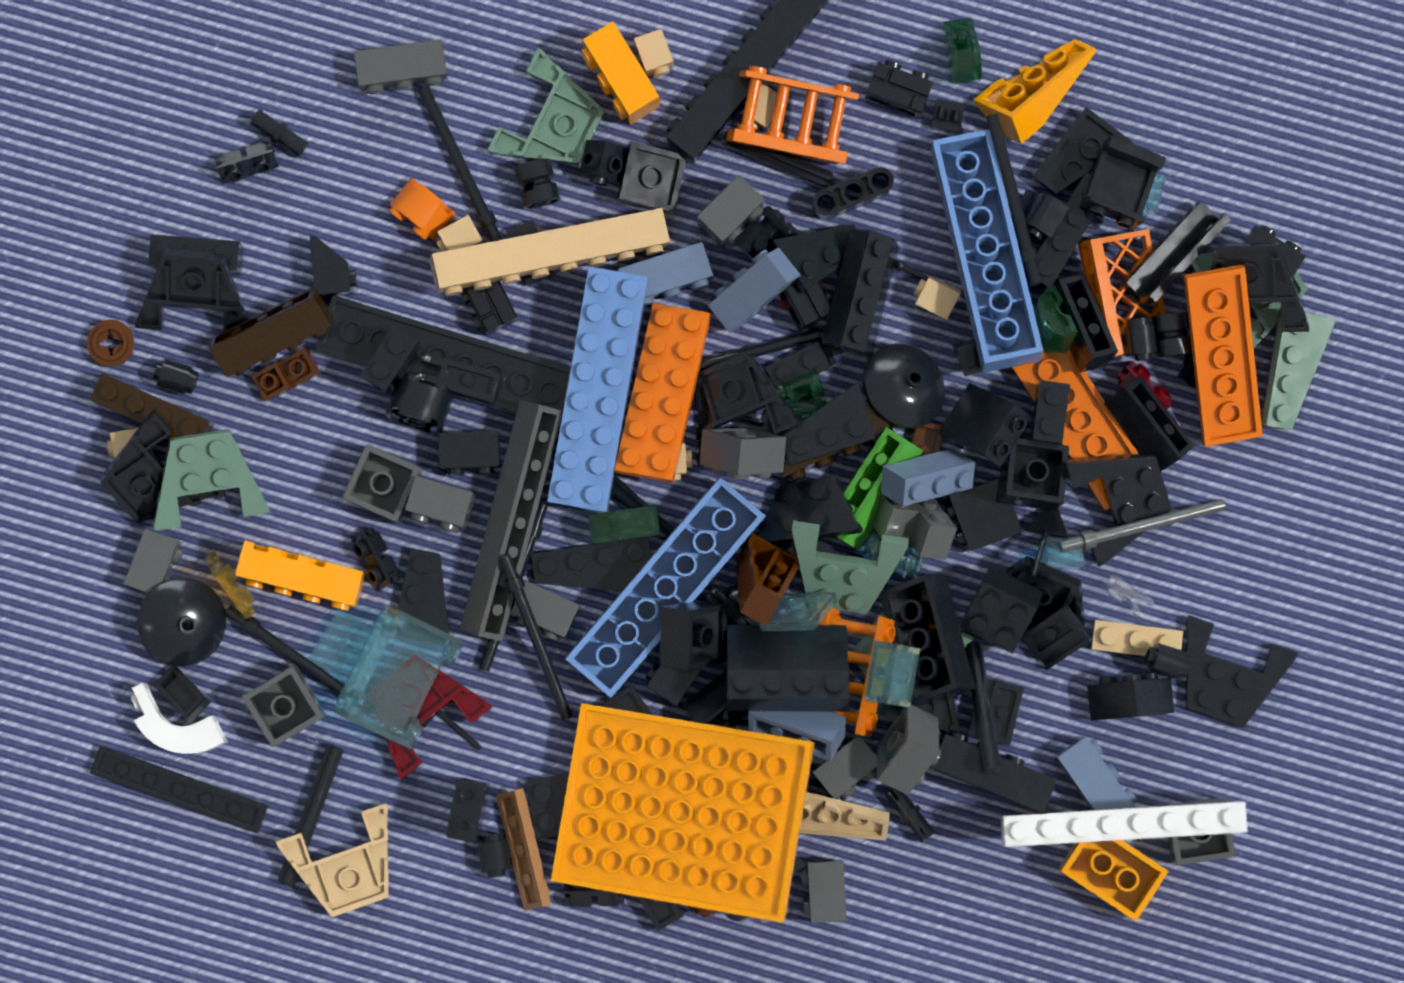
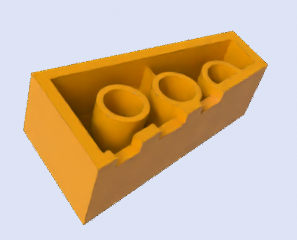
M244 540L235 573L236 576L246 579L245 585L260 589L263 588V584L275 586L274 592L288 596H291L292 591L303 593V600L319 604L321 598L332 601L331 607L346 611L349 610V606L357 607L366 574L363 571L325 561H318L317 559L298 554H291L280 549L259 546Z

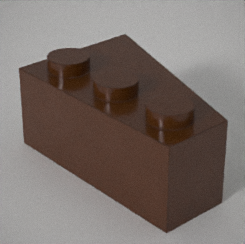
M753 533L748 536L736 558L740 612L751 621L761 623L767 627L800 565L798 557Z

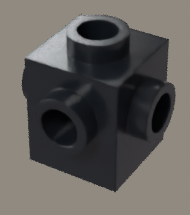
M586 140L579 174L589 177L590 183L599 186H607V182L620 183L627 148L609 141Z

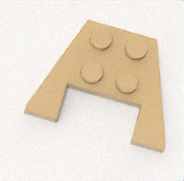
M386 803L360 812L370 840L369 842L311 862L302 833L275 842L278 849L330 917H335L389 897L388 806Z

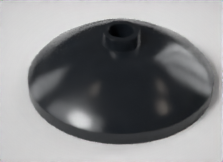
M903 343L889 344L877 350L865 365L862 378L865 397L872 410L886 423L902 429H915L928 424L939 414L945 399L944 380L936 363L921 349ZM910 376L914 378L916 383L911 381Z
M186 577L166 580L154 587L144 598L140 606L137 619L140 640L145 649L154 658L165 664L180 667L197 664L208 658L220 645L226 629L225 608L217 593L199 580ZM189 619L191 626L189 629L184 630L182 624L185 620Z

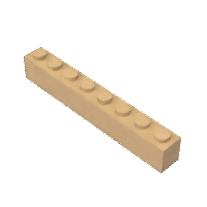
M658 208L433 253L429 260L437 294L445 292V296H453L462 293L463 288L474 286V290H483L492 287V282L503 281V284L506 285L521 281L520 277L531 275L532 279L548 276L549 271L560 269L561 273H567L577 270V265L589 263V267L601 266L607 263V259L616 257L618 261H626L635 258L636 253L646 252L647 256L664 252L663 248L667 247L670 239L663 209Z

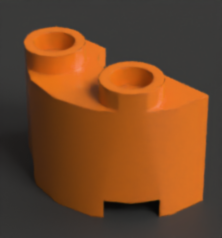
M413 178L406 183L389 204L391 207L389 212L401 222L406 218L414 224L411 230L423 240L429 237L435 241L439 236L438 231L447 227L456 216V213L443 204L439 197L424 185L418 184Z

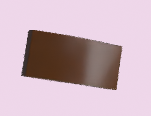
M303 348L284 360L269 365L251 377L262 398L267 402L322 373L310 350Z

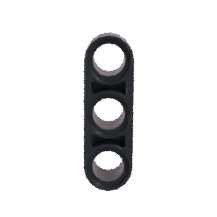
M879 167L823 189L813 199V213L819 219L828 220L881 199L890 193L894 183L893 175L888 169ZM876 176H883L886 178L888 186L881 190L873 186L872 179ZM849 187H856L860 191L861 197L854 201L849 200L845 196V190ZM822 198H828L833 202L834 208L824 212L819 209L817 203Z

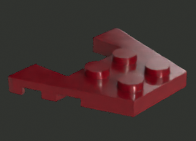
M416 654L369 691L400 779H404L423 764V761L405 738L453 700L471 724L493 708L489 702Z

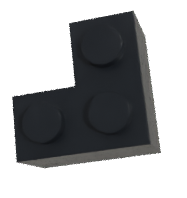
M1157 673L1122 676V682H1117L1116 677L1098 678L1099 684L1087 685L1091 721L1174 713L1171 678H1159Z

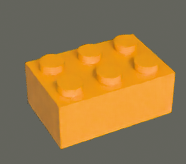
M613 21L583 39L584 49L581 50L582 58L590 71L596 69L598 75H596L598 78L597 82L606 96L611 94L614 98L612 100L613 108L621 121L626 118L631 125L660 107L658 93Z
M1123 840L1077 842L1058 868L1059 872L1133 921L1138 920L1169 872Z

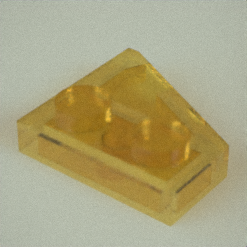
M215 550L208 553L205 558L212 575L244 618H249L256 613L252 602L255 601L253 595L246 586L243 588L239 586L236 581L238 576L235 575V571L229 563L225 565Z

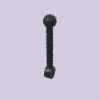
M903 260L895 262L894 267L897 271H905L919 279L928 280V276L906 266Z

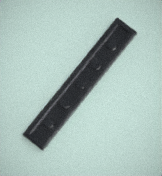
M100 745L90 771L93 775L255 833H259L269 806Z

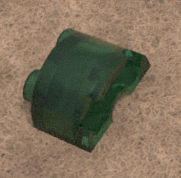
M1056 285L1046 288L1033 308L1043 352L1047 354L1053 352L1067 353L1078 332L1071 316L1063 314L1059 310L1063 299Z
M815 369L776 386L801 422L828 404L823 393L819 374Z

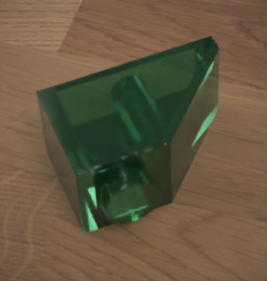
M972 18L943 21L948 66L952 82L969 83L974 80H982L981 50Z
M656 505L588 515L593 545L660 535Z

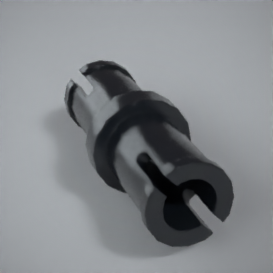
M261 109L256 112L250 121V125L269 136L272 143L275 145L277 143L281 144L298 158L308 146L309 142L289 130L286 123L282 122L280 124Z
M892 789V791L885 795L901 817L899 819L901 822L907 823L920 840V843L936 832L919 810L921 808L919 805L915 806L907 794Z

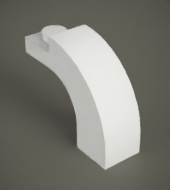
M141 683L132 688L135 694L131 696L132 702L138 712L143 711L144 713L143 716L134 721L147 739L157 746L175 753L195 754L210 751L228 743L216 716L211 715L189 726H179L171 723L163 716L147 683Z

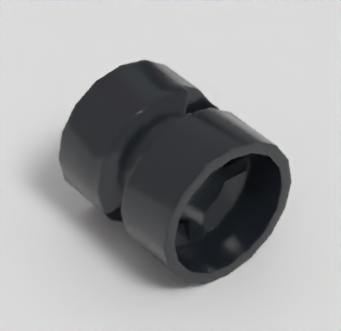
M550 159L534 160L514 168L517 183L519 186H523L520 195L524 209L540 208L561 200L557 184L551 181L554 177V172Z
M1188 312L1151 316L1155 333L1159 335V338L1156 340L1157 358L1192 353L1191 336L1187 334V331L1190 329Z

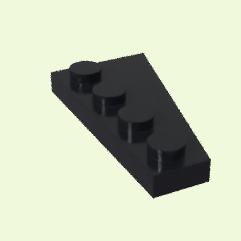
M648 536L531 554L536 584L622 591L651 557Z

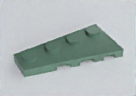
M1280 308L1261 419L1262 425L1292 430L1337 318L1305 312L1309 322V332H1282Z

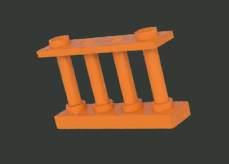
M750 66L749 70L740 71L739 77L750 79L742 124H738V129H728L726 141L836 164H846L848 152L840 151V145L837 143L846 100L859 99V94L852 93L850 86L834 84L833 88L768 75L766 74L767 69ZM762 82L778 85L770 130L766 131V135L755 133L756 127H753ZM790 88L806 91L798 136L794 137V141L783 139L784 133H781ZM818 94L834 97L826 142L822 143V147L811 145L812 139H809Z
M819 605L815 625H846L847 632L874 637L871 655L848 651V663L868 666L865 684L849 681V693L862 696L859 713L849 711L835 712L845 716L846 723L856 725L855 734L871 737L872 731L876 729L878 722L876 711L889 646L895 638V620L878 616L877 626L841 619L840 610Z

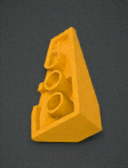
M1074 39L1044 55L1043 62L1030 68L1025 65L1018 69L1019 75L1007 81L1004 78L995 81L973 99L974 103L986 117L991 114H998L1003 135L1022 144L1044 125L1096 53L1095 47Z

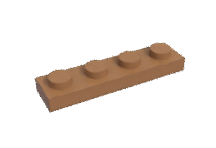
M521 788L497 794L498 806L523 909L526 911L552 905L524 789Z

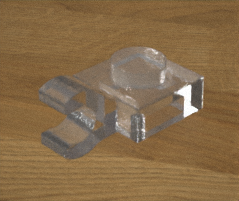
M1111 574L1103 584L1109 588L1106 593L1119 602H1122L1123 599L1127 602L1129 601L1132 613L1138 618L1145 617V614L1138 609L1141 601L1146 602L1150 606L1154 604V601L1149 596L1140 594L1138 590L1115 574Z

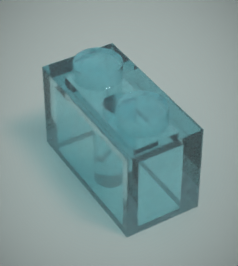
M875 641L865 700L910 708L920 648Z

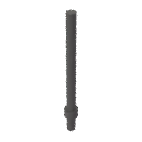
M1223 499L1096 532L1092 530L1080 532L1077 537L1058 541V548L1061 553L1078 548L1083 550L1094 548L1097 546V543L1225 511V502Z

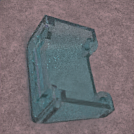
M385 605L380 611L335 705V712L346 720L410 749L412 743L419 739L422 727L419 726L420 721L416 717L442 664L447 665L450 661L455 662L461 651V646L459 645L462 640L390 605Z

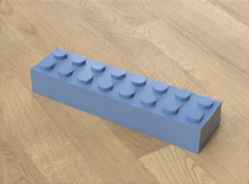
M990 129L932 140L931 156L982 373L1039 362L1043 354L1042 343Z
M595 267L588 268L547 502L608 512L615 474L614 469L619 451L649 280L647 276Z
M721 477L718 478L565 659L611 698L661 640V606L692 603L765 518V515Z

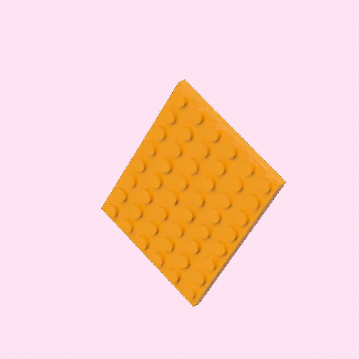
M581 703L551 881L784 923L814 742Z

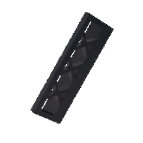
M1203 201L1196 202L1122 282V285L1141 305L1156 302L1231 221L1230 217L1226 213L1215 215Z

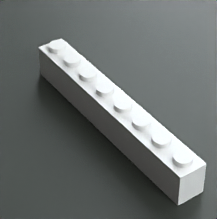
M1242 801L1000 816L1002 846L1004 847L1247 832L1246 804Z

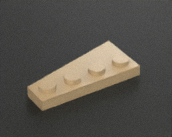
M806 792L799 833L886 841L889 812Z

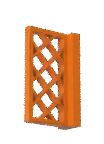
M1149 229L1078 243L1083 272L1118 349V353L1115 356L1128 353L1127 347L1123 348L1121 335L1125 330L1124 328H1127L1126 320H1131L1136 311L1144 317H1150L1151 323V316L1166 314L1162 296L1154 302L1155 307L1150 314L1139 306L1140 303L1137 300L1133 302L1123 294L1126 290L1123 285L1117 290L1110 282V276L1114 270L1126 279L1153 250ZM1141 236L1143 250L1138 256L1128 246L1133 238ZM1126 239L1123 244L1119 242V240ZM1111 242L1120 249L1113 261L1105 256L1104 243ZM1124 253L1136 261L1129 273L1118 266ZM1120 299L1131 307L1125 319L1116 312L1115 306Z

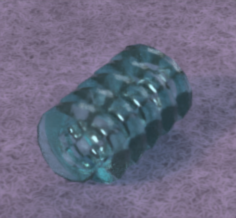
M875 529L867 539L861 558L868 554L869 559H878L881 537ZM908 542V548L893 574L901 567L903 578H906L910 572H913V579L917 578L925 557H919Z

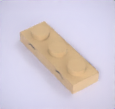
M1094 620L1093 639L1090 650L1145 656L1150 646L1154 647L1157 642L1181 650L1183 631Z

